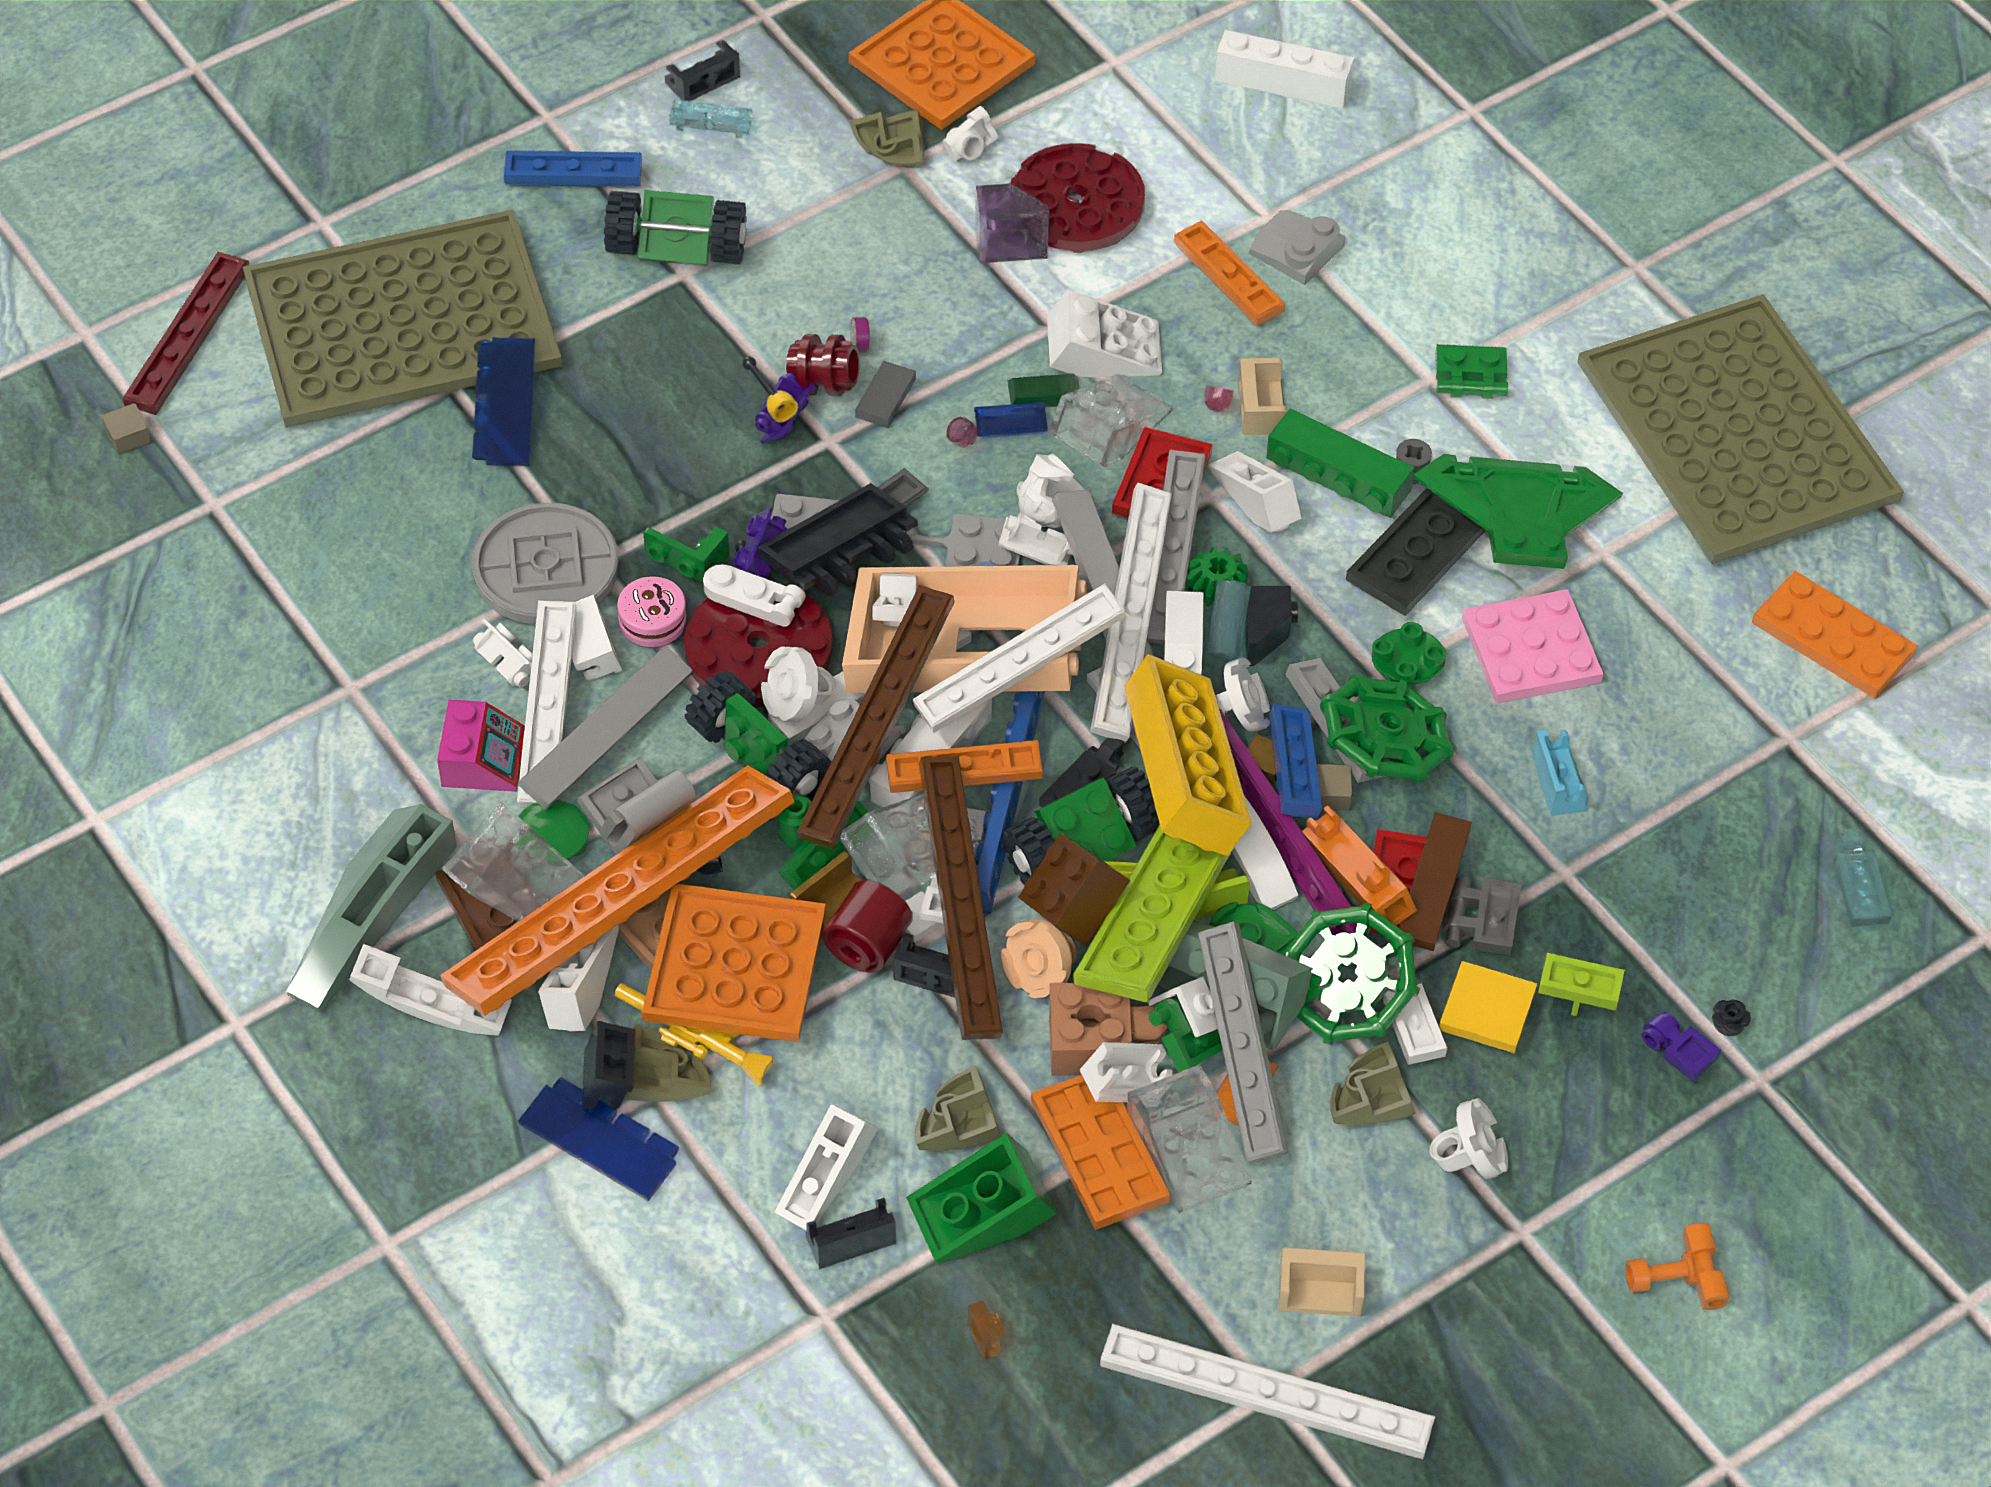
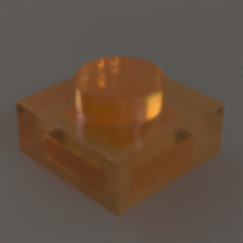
M984 1300L969 1305L968 1327L984 1359L1000 1354V1337L1004 1336V1329L996 1312L990 1314Z

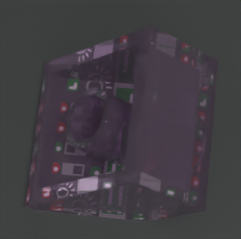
M1010 183L976 186L975 235L979 263L1048 259V206Z

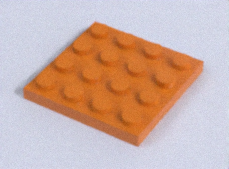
M925 0L848 53L851 65L913 110L917 109L922 117L940 130H943L1036 64L1035 53L960 0Z
M675 884L671 887L643 1004L642 1021L799 1042L826 916V904Z

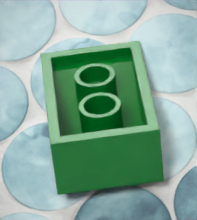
M1007 1133L906 1197L933 1259L937 1264L1022 1236L1057 1214L1028 1151Z

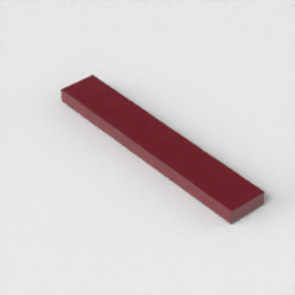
M221 252L216 253L123 396L124 406L136 404L140 411L157 415L245 278L243 267L250 265L249 260Z

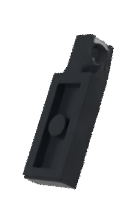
M1108 737L1101 743L1099 749L1091 746L1039 797V806L1043 807L1099 778L1104 777L1106 780L1116 775V771L1120 767L1118 760L1124 755V741Z

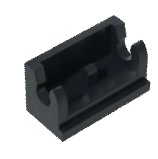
M722 39L716 42V45L721 50L716 51L714 56L704 61H699L683 71H680L672 63L666 66L667 71L671 74L664 76L665 83L684 104L740 78L739 53L736 49L733 50L725 40Z
M906 933L893 958L894 980L955 998L949 955L915 945V942H912L914 935Z
M597 1020L584 1050L583 1108L593 1109L598 1104V1099L601 1096H610L613 1098L610 1102V1110L615 1111L621 1106L626 1093L632 1092L634 1087L636 1029Z
M884 1197L875 1201V1209L817 1227L815 1220L806 1223L805 1236L819 1269L896 1244V1221L892 1212L887 1213Z

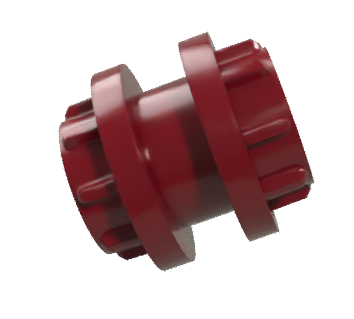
M805 334L801 340H796L790 345L787 354L786 370L787 373H792L797 377L798 383L803 389L808 388L810 384L814 385L809 396L817 395L819 386H824L829 396L840 397L845 391H850L857 384L860 371L859 352L857 347L851 341H846L843 335L831 334L827 338L826 343L822 344L817 334Z

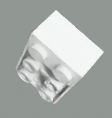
M1069 289L1065 291L1047 314L1050 367L1069 374L1074 373L1078 377L1161 375L1162 365L1158 320Z

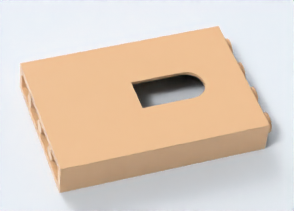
M1078 565L859 568L842 663L846 693H866L899 627L886 626L883 624V621L873 620V605L880 597V576L883 573L916 575L917 588L921 585L953 595L955 600L911 692H925L990 653L956 652L959 630H1020L1025 632L1087 594L1086 580H1080ZM1081 644L1003 692L1070 691L1072 676H1078L1079 672L1078 653L1074 652L1081 651Z

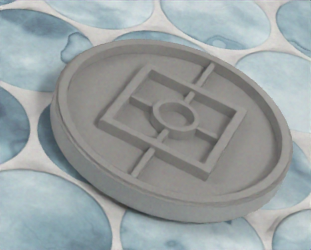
M561 503L530 504L503 514L482 532L472 554L473 579L482 599L499 614L512 620L529 624H536L538 600L576 602L594 595L597 604H600L613 588L619 568L616 542L606 525L593 514L583 509Z

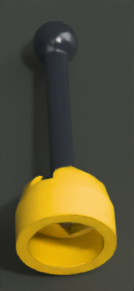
M751 356L745 357L742 362L743 367L753 373L769 394L767 410L776 422H785L792 418L798 410V404L792 395L781 390L775 392L756 367L755 358Z

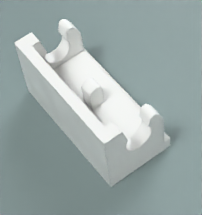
M594 595L576 601L577 609L572 648V660L576 670L580 671L597 665L594 669H589L583 673L586 680L599 678L612 672H621L622 668L604 616Z
M1103 1042L1080 1069L1096 1102L1155 1103L1159 1099L1158 1094L1168 1084L1173 1073L1171 1069H1165L1159 1077L1157 1075V1065L1163 1061L1167 1054L1162 1044Z

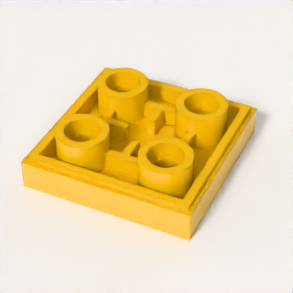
M1462 961L1442 1015L1439 1029L1452 1035L1515 1054L1536 992L1537 983Z

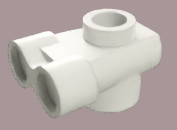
M979 106L967 115L968 119L958 128L951 129L947 137L942 141L952 160L957 161L962 157L967 160H974L981 155L984 147L989 146L998 139L997 132L990 123V117L983 107Z

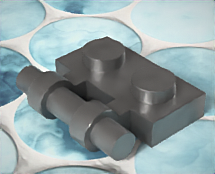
M1457 877L1449 900V905L1451 906L1450 916L1446 917L1444 922L1445 944L1450 948H1458L1461 945L1463 936H1474L1473 950L1510 956L1522 884L1483 878L1482 889L1478 890L1470 888L1471 880L1469 878ZM1469 907L1478 908L1477 918L1466 917V909Z

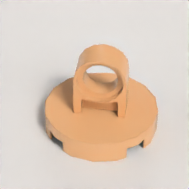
M1039 918L1019 922L1007 931L1005 937H1009L1006 948L1001 949V960L1004 972L1011 985L1016 989L1023 988L1027 993H1030L1029 997L1040 998L1049 996L1050 983H1067L1071 975V965L1077 958L1076 944L1069 934L1061 932L1051 922Z

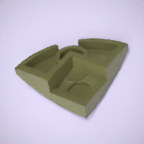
M917 109L885 118L882 112L850 121L854 136L869 155L873 154L883 160L884 163L893 166L909 167L924 164L923 125L921 115Z
M634 1024L633 1029H636L634 1087L632 1092L626 1093L627 1100L667 1102L686 1100L710 1094V1077L706 1067L699 1058L693 1055L690 1062L687 1054L679 1048L678 1044L673 1047L662 1041V1035L658 1030Z
M1388 1041L1368 1050L1348 1066L1350 1074L1345 1080V1085L1341 1089L1340 1083L1337 1082L1333 1088L1330 1100V1110L1334 1124H1375L1416 1114Z
M977 1065L957 1074L936 1091L938 1098L932 1104V1111L928 1114L926 1108L921 1110L915 1129L918 1149L929 1151L973 1147L1001 1137Z

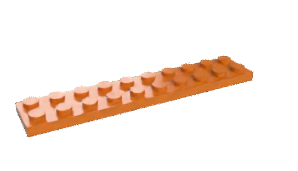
M747 765L442 973L440 977L444 986L484 1016L499 1009L507 1000L523 989L531 987L536 980L555 967L563 965L568 958L584 947L595 943L604 933L617 924L625 922L633 913L646 904L657 900L662 893L678 882L690 877L694 871L710 860L718 858L723 851L739 840L748 837L756 828L780 815L785 808L795 802L791 790Z

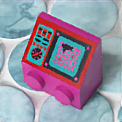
M448 699L437 758L441 787L517 792L525 725L487 702Z

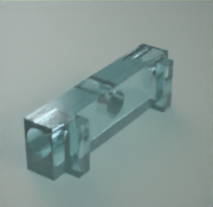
M676 99L673 100L669 113V123L676 126L677 131H683L684 127L730 132L735 133L736 138L740 139L743 138V134L749 135L753 120L752 109Z

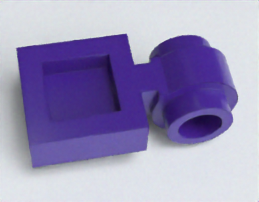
M1667 1012L1654 1015L1643 1027L1644 1031L1641 1036L1646 1045L1653 1050L1667 1048L1663 1058L1693 1082L1719 1058L1721 1049L1692 1026H1689L1681 1034L1679 1032V1022Z

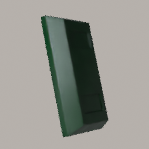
M1074 373L1018 377L1008 380L1011 410L1081 404L1078 377Z

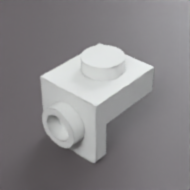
M883 573L880 576V597L873 605V620L883 621V624L886 626L900 625L917 590L916 575Z

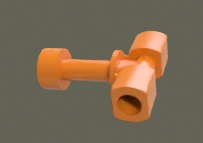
M1696 1223L1684 1228L1682 1238L1686 1252L1682 1253L1681 1261L1648 1266L1644 1258L1626 1261V1280L1631 1293L1649 1291L1651 1282L1684 1278L1687 1285H1696L1702 1309H1718L1725 1307L1728 1303L1730 1296L1723 1271L1715 1270L1712 1260L1716 1247L1709 1223Z

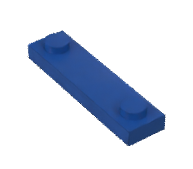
M506 150L504 183L512 185L640 186L642 152Z
M1273 704L1269 718L1281 814L1318 819L1322 810L1309 709Z

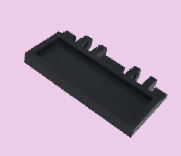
M870 483L758 546L759 558L803 590L814 586L824 594L826 593L827 596L832 597L839 592L837 580L847 585V587L855 584L857 581L855 570L848 564H852L869 553L880 561L889 564L896 559L894 548L904 554L914 549L913 541L906 532L918 526V521L907 513L906 506Z

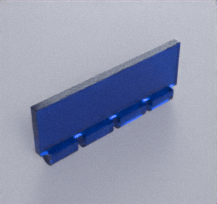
M493 337L492 342L482 341L478 343L477 367L480 370L476 374L475 398L479 401L475 402L473 429L477 432L473 434L472 458L486 461V465L529 467L535 338Z
M560 1077L552 1088L545 1085L519 1118L518 1124L649 1202L677 1165L673 1159L678 1153L679 1146L656 1132L644 1143L650 1129L624 1113H621L614 1121V1124H612L617 1115V1110L611 1111L610 1105L598 1099V1104L593 1109L583 1108L582 1103L581 1105L579 1104L582 1101L583 1089L563 1077Z

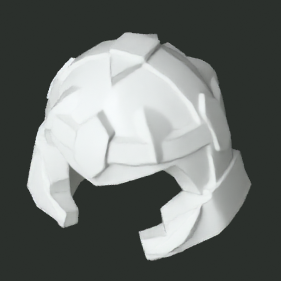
M1053 453L1049 455L1037 454L1030 467L1027 479L1024 482H1019L1017 486L1019 515L1042 525V527L1058 528L1062 525L1052 502L1055 494L1085 489L1073 478L1074 474Z

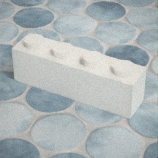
M1225 30L1216 54L1215 81L1343 109L1351 87L1354 57Z
M992 698L933 733L924 718L919 714L913 721L911 730L905 738H899L894 743L890 754L970 747L992 720ZM886 760L883 764H877L874 767L868 780L871 801L909 821L925 802L923 790L890 793Z

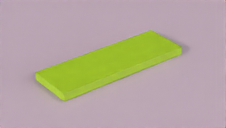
M1159 825L1130 875V882L1108 913L1074 972V985L1148 1003L1232 850L1227 856L1214 851H1205L1193 843L1167 836L1162 832Z

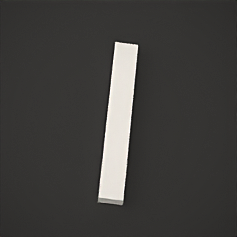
M1137 483L1133 491L1115 591V598L1125 610L1126 617L1110 626L1108 630L1090 730L1091 733L1107 738L1120 739L1124 743L1130 737L1133 720L1124 685L1143 661L1172 493L1141 483Z
M1112 1324L1100 1361L1101 1367L1419 1459L1424 1458L1435 1416Z

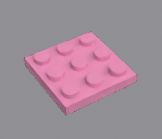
M1568 589L1463 609L1462 620L1495 703L1602 683V669Z

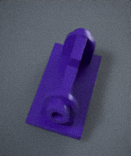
M787 373L779 378L773 388L774 391L781 390L791 394L798 404V410L789 420L776 422L767 410L766 399L755 417V427L759 431L765 432L760 441L762 444L776 438L778 440L783 439L791 432L794 427L792 424L793 420L809 402L807 397L814 388L813 384L803 389L798 383L797 377L792 373Z
M772 509L758 513V515L755 514L746 528V534L749 537L745 547H741L737 551L732 567L767 579L771 566L759 558L758 546L786 531L785 524L787 521L779 516H773L770 519Z

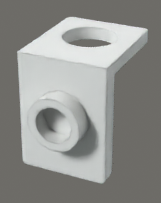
M1204 977L1180 985L1148 1001L1149 1006L1165 999L1172 998L1177 994L1195 1037L1218 1029L1211 993Z

